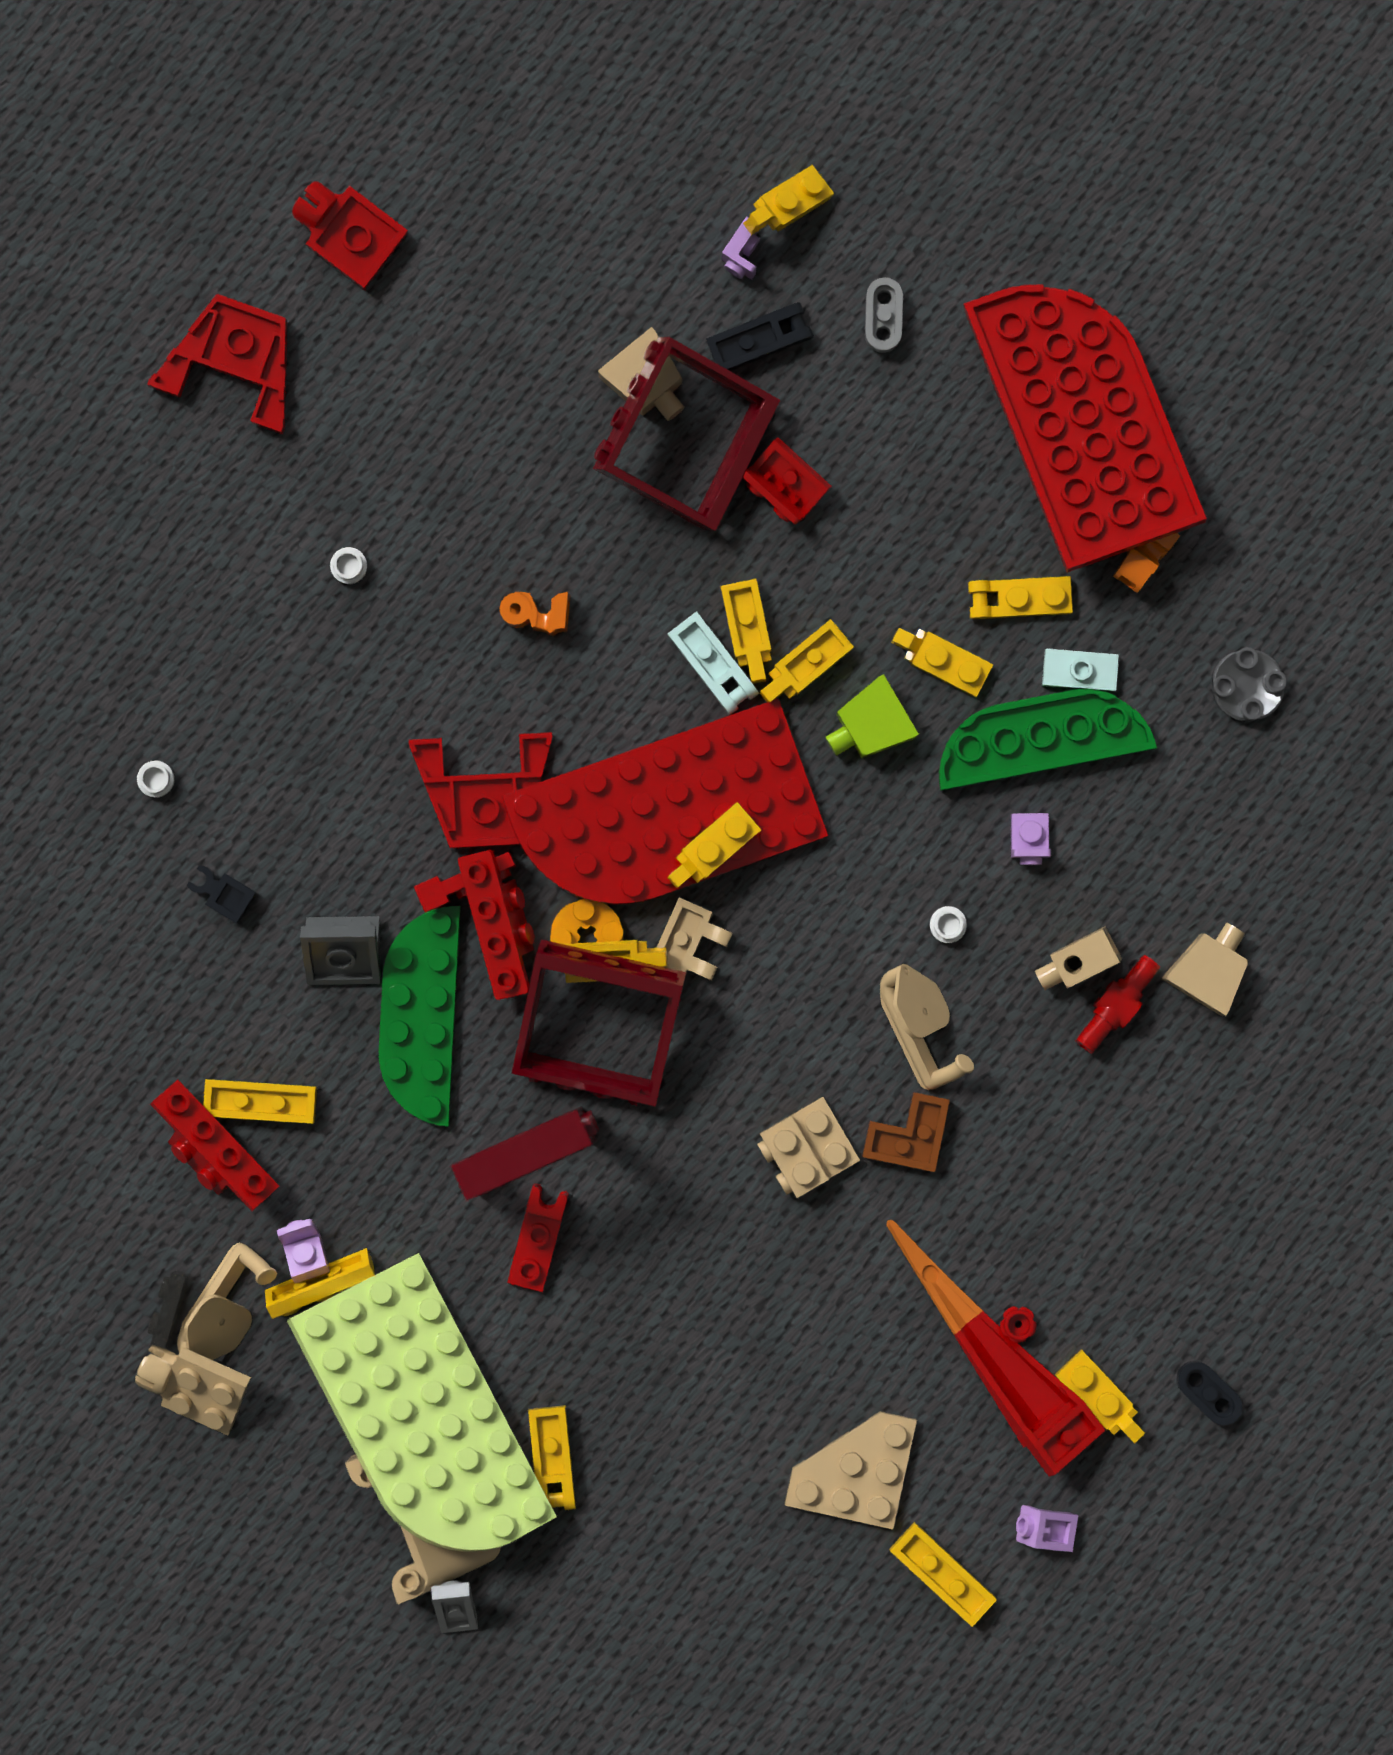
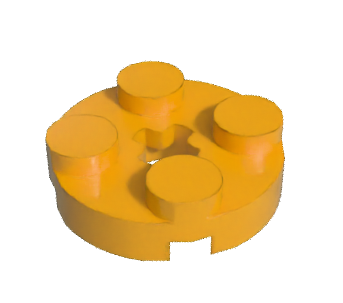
M581 899L566 905L556 915L551 927L550 941L559 944L579 943L578 941L581 936L576 933L577 930L581 927L588 929L590 926L596 929L594 932V937L597 939L596 942L623 941L624 931L618 915L608 905Z

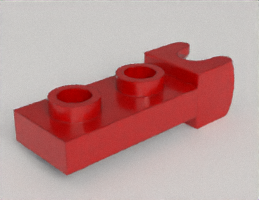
M506 852L495 857L501 881L511 877L510 869L517 867L511 853ZM461 873L444 881L436 876L414 886L425 913L450 904L449 896L456 894L458 899L467 896Z
M535 1183L529 1196L507 1283L543 1292L569 1193L561 1191L556 1203L547 1205L541 1200L542 1186Z

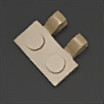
M679 897L656 948L667 949L668 962L667 966L663 967L686 973L689 970L712 981L718 967L694 957L702 937L727 947L732 933L709 923L713 912Z

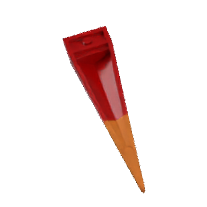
M888 1220L887 1227L1019 1442L1023 1448L1027 1447L1049 1477L1056 1475L1105 1431L1104 1427L1078 1395L1056 1378L1018 1343L1012 1342L1009 1336H1004L1000 1326L977 1306L895 1221Z

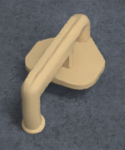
M907 964L899 965L885 973L880 982L881 1005L920 1086L927 1090H933L961 1078L966 1073H972L974 1063L968 1056L963 1054L957 1055L955 1062L938 1069L923 1038L945 1027L949 1022V1009L937 984Z
M243 1243L233 1245L185 1317L178 1335V1352L180 1353L184 1347L214 1360L235 1350L251 1326L252 1315L245 1307L226 1299L227 1295L245 1267L249 1268L256 1275L255 1279L259 1285H267L274 1281L277 1275L276 1270L271 1268L263 1258Z

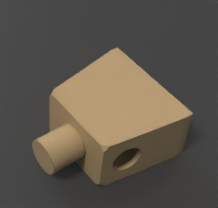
M652 327L598 370L599 378L625 401H627L630 395L627 393L630 381L635 374L641 373L646 363L643 357L647 347L653 340L656 341L658 338L656 331ZM669 356L640 411L642 416L656 406L666 420L670 421L684 409L683 404L673 394V391L682 384V377Z
M1226 923L1216 940L1206 934H1200L1164 974L1162 980L1220 1016H1226L1248 964L1246 958L1235 952L1245 933Z
M1106 926L1053 952L1050 955L1053 962L1035 970V973L1044 990L1061 982H1064L1065 986L1069 988L1120 963L1122 957ZM1074 956H1077L1082 961V967L1076 970L1070 969L1067 965V960Z

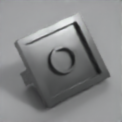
M380 916L306 917V926H301L300 941L307 985L381 984L379 959Z

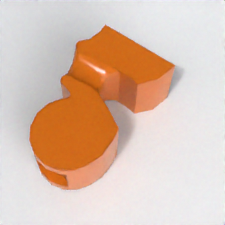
M1176 533L1129 550L1113 577L1138 593L1151 574H1154L1159 567L1158 561L1172 548L1180 535Z
M514 592L505 596L501 601L499 607L500 615L511 627L521 628L531 623V627L535 631L555 636L557 633L568 631L570 594L568 592L559 593L551 599V610L545 614L539 612L530 593Z

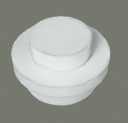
M345 547L333 555L330 569L333 576L339 582L354 584L365 576L367 561L359 550Z
M150 761L140 768L137 775V783L144 794L150 797H162L172 789L174 774L167 764L161 761Z
M942 907L935 911L930 919L932 935L943 943L958 941L966 931V918L955 907Z

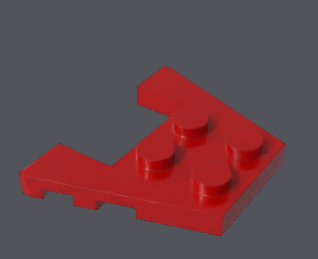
M216 294L189 328L188 334L166 357L165 363L156 374L154 373L150 377L147 385L150 388L180 398L193 363L261 386L262 390L250 422L283 434L285 430L287 319Z
M552 732L519 734L521 772L444 776L442 738L409 740L410 750L450 849L520 845L502 795L541 781L552 741Z

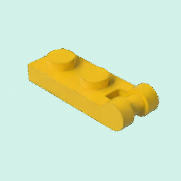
M1071 576L991 581L976 580L968 582V592L973 597V607L969 608L970 619L1073 613ZM987 593H997L998 606H988Z
M566 1405L529 1409L534 1474L552 1508L576 1509ZM548 1483H562V1492H548Z

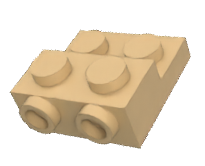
M824 1097L819 1098L762 1131L760 1135L763 1141L757 1144L767 1162L769 1163L775 1159L781 1173L776 1175V1178L786 1195L794 1192L797 1198L860 1161Z

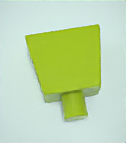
M883 674L836 713L843 727L829 734L825 739L836 756L855 746L861 758H865L911 741L919 733Z

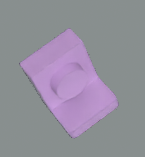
M743 222L723 250L722 260L726 262L724 268L729 273L739 279H742L745 275L752 280L756 274V266L741 256L745 254L749 257L759 243L760 238L756 236L758 232L751 235L743 225Z
M1048 813L1011 814V858H1020V865H1042V858L1051 857Z
M312 1219L296 1220L289 1223L286 1227L277 1230L278 1238L284 1247L290 1275L295 1284L330 1272L321 1235Z
M1022 1505L1020 1516L1016 1522V1540L1033 1548L1073 1552L1078 1515L1070 1512L1043 1510L1029 1505Z

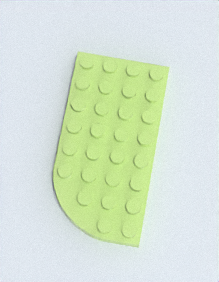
M419 1253L287 1321L382 1506L409 1533L425 1542L449 1550L465 1552L485 1551L507 1545L557 1517Z

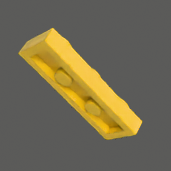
M205 1079L203 1106L213 1117L314 1124L317 1087Z
M365 1248L329 1263L330 1272L296 1284L290 1279L266 1289V1308L271 1318L274 1319L281 1315H292L305 1305L315 1301L323 1302L333 1297L335 1293L353 1287L375 1276L373 1261L368 1249Z
M915 1522L890 1548V1552L971 1627L997 1601V1598Z

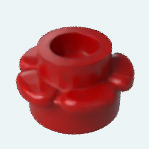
M1013 1306L1003 1313L1004 1319L1000 1322V1329L1004 1336L1010 1337L1012 1342H1024L1026 1338L1034 1335L1037 1324L1033 1320L1034 1314L1030 1309ZM1018 1320L1022 1323L1019 1328L1015 1327V1322Z

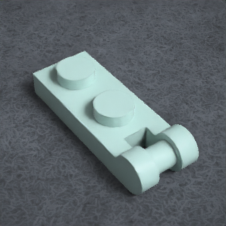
M697 611L668 633L669 638L729 715L739 709L737 705L746 698L751 700L759 694L755 686ZM733 677L739 686L728 694L722 685Z

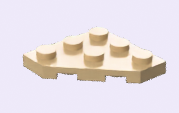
M880 1411L808 1459L803 1460L792 1468L785 1506L893 1529L917 1420Z

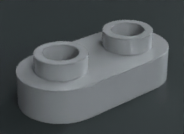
M876 279L870 284L866 294L865 340L871 349L880 353L894 350L902 336L903 291L900 285L893 279ZM883 292L888 293L891 301L888 304H881L877 300V296ZM882 328L890 333L889 339L884 341L876 336V332Z

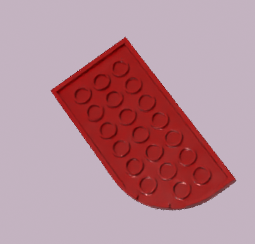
M1043 284L1010 287L964 303L967 319L1067 573L1206 523V515L1140 350L1128 329L1117 316H1112L1107 310L1096 304L1094 299L1071 289L1066 291L1044 287Z
M779 698L772 700L770 703H763L502 795L519 844L533 865L559 888L580 898L601 903H639L696 884L697 882L691 876L676 888L667 878L681 865L676 857L684 847L737 802L760 827L761 831L707 878H703L699 882L828 837Z

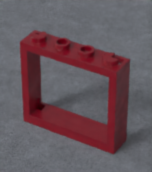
M658 337L656 341L653 340L644 353L643 359L646 363L641 373L635 374L628 385L627 393L630 395L624 407L620 406L612 417L610 425L613 429L608 439H604L599 444L594 455V459L597 461L593 469L703 530L716 531L780 399L671 337ZM668 356L751 403L698 511L614 466Z
M541 939L536 952L511 1074L529 1077V1082L542 1080L555 1083L556 1086L564 1090L581 1089L590 1091L593 1095L600 1098L616 1097L625 1099L635 1106L638 1103L656 1106L686 972ZM546 969L669 997L651 1080L529 1052Z
M582 1106L464 1158L451 1165V1168L467 1201L592 1145L597 1140L595 1134L600 1129L592 1111L584 1112Z

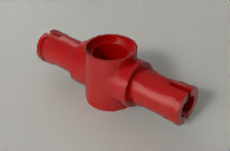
M1143 955L1124 979L1120 978L1117 982L1113 980L1105 988L1107 991L1101 998L1098 997L1094 1002L1093 1006L1096 1007L1093 1011L1094 1017L1075 1042L1085 1051L1093 1054L1111 1030L1116 1031L1118 1027L1124 1028L1143 1004L1140 1002L1143 997L1141 992L1159 971L1160 966L1150 957Z

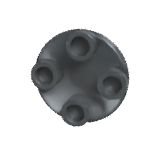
M1248 647L1225 656L1217 665L1212 677V692L1216 703L1227 715L1241 721H1257L1273 713L1282 701L1286 686V677L1275 660L1264 652Z

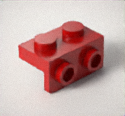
M779 437L773 440L757 461L743 475V478L747 481L746 485L752 493L761 498L765 497L774 506V512L786 522L791 521L795 525L811 512L832 487Z

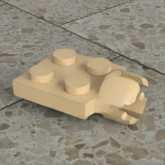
M152 1345L148 1352L153 1354H149L142 1359L137 1370L135 1383L154 1394H160L162 1396L161 1406L225 1435H229L251 1377L184 1347L179 1355H176L165 1348Z

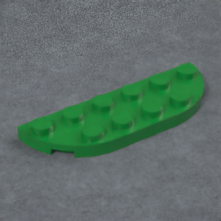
M1076 689L1017 700L982 709L971 715L955 730L941 756L939 789L943 791L1154 750L1157 746L1152 731L1141 714L1126 702L1108 692L1094 689Z
M461 906L434 909L420 915L407 924L394 939L386 956L383 969L379 1034V1064L382 1077L391 1095L406 1111L420 1120L439 1126H449Z

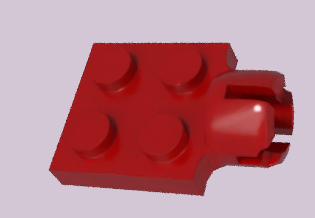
M314 181L304 191L306 192L305 197L314 203L317 208L313 207L302 197H298L292 209L294 218L311 232L310 238L305 244L322 259L365 290L408 234V230L351 186L342 194H335L322 183Z

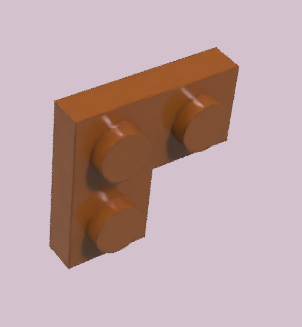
M913 1092L906 1128L869 1121L862 1157L935 1172L950 1100Z

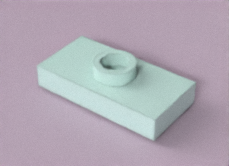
M1045 649L1042 686L1115 692L1119 655Z

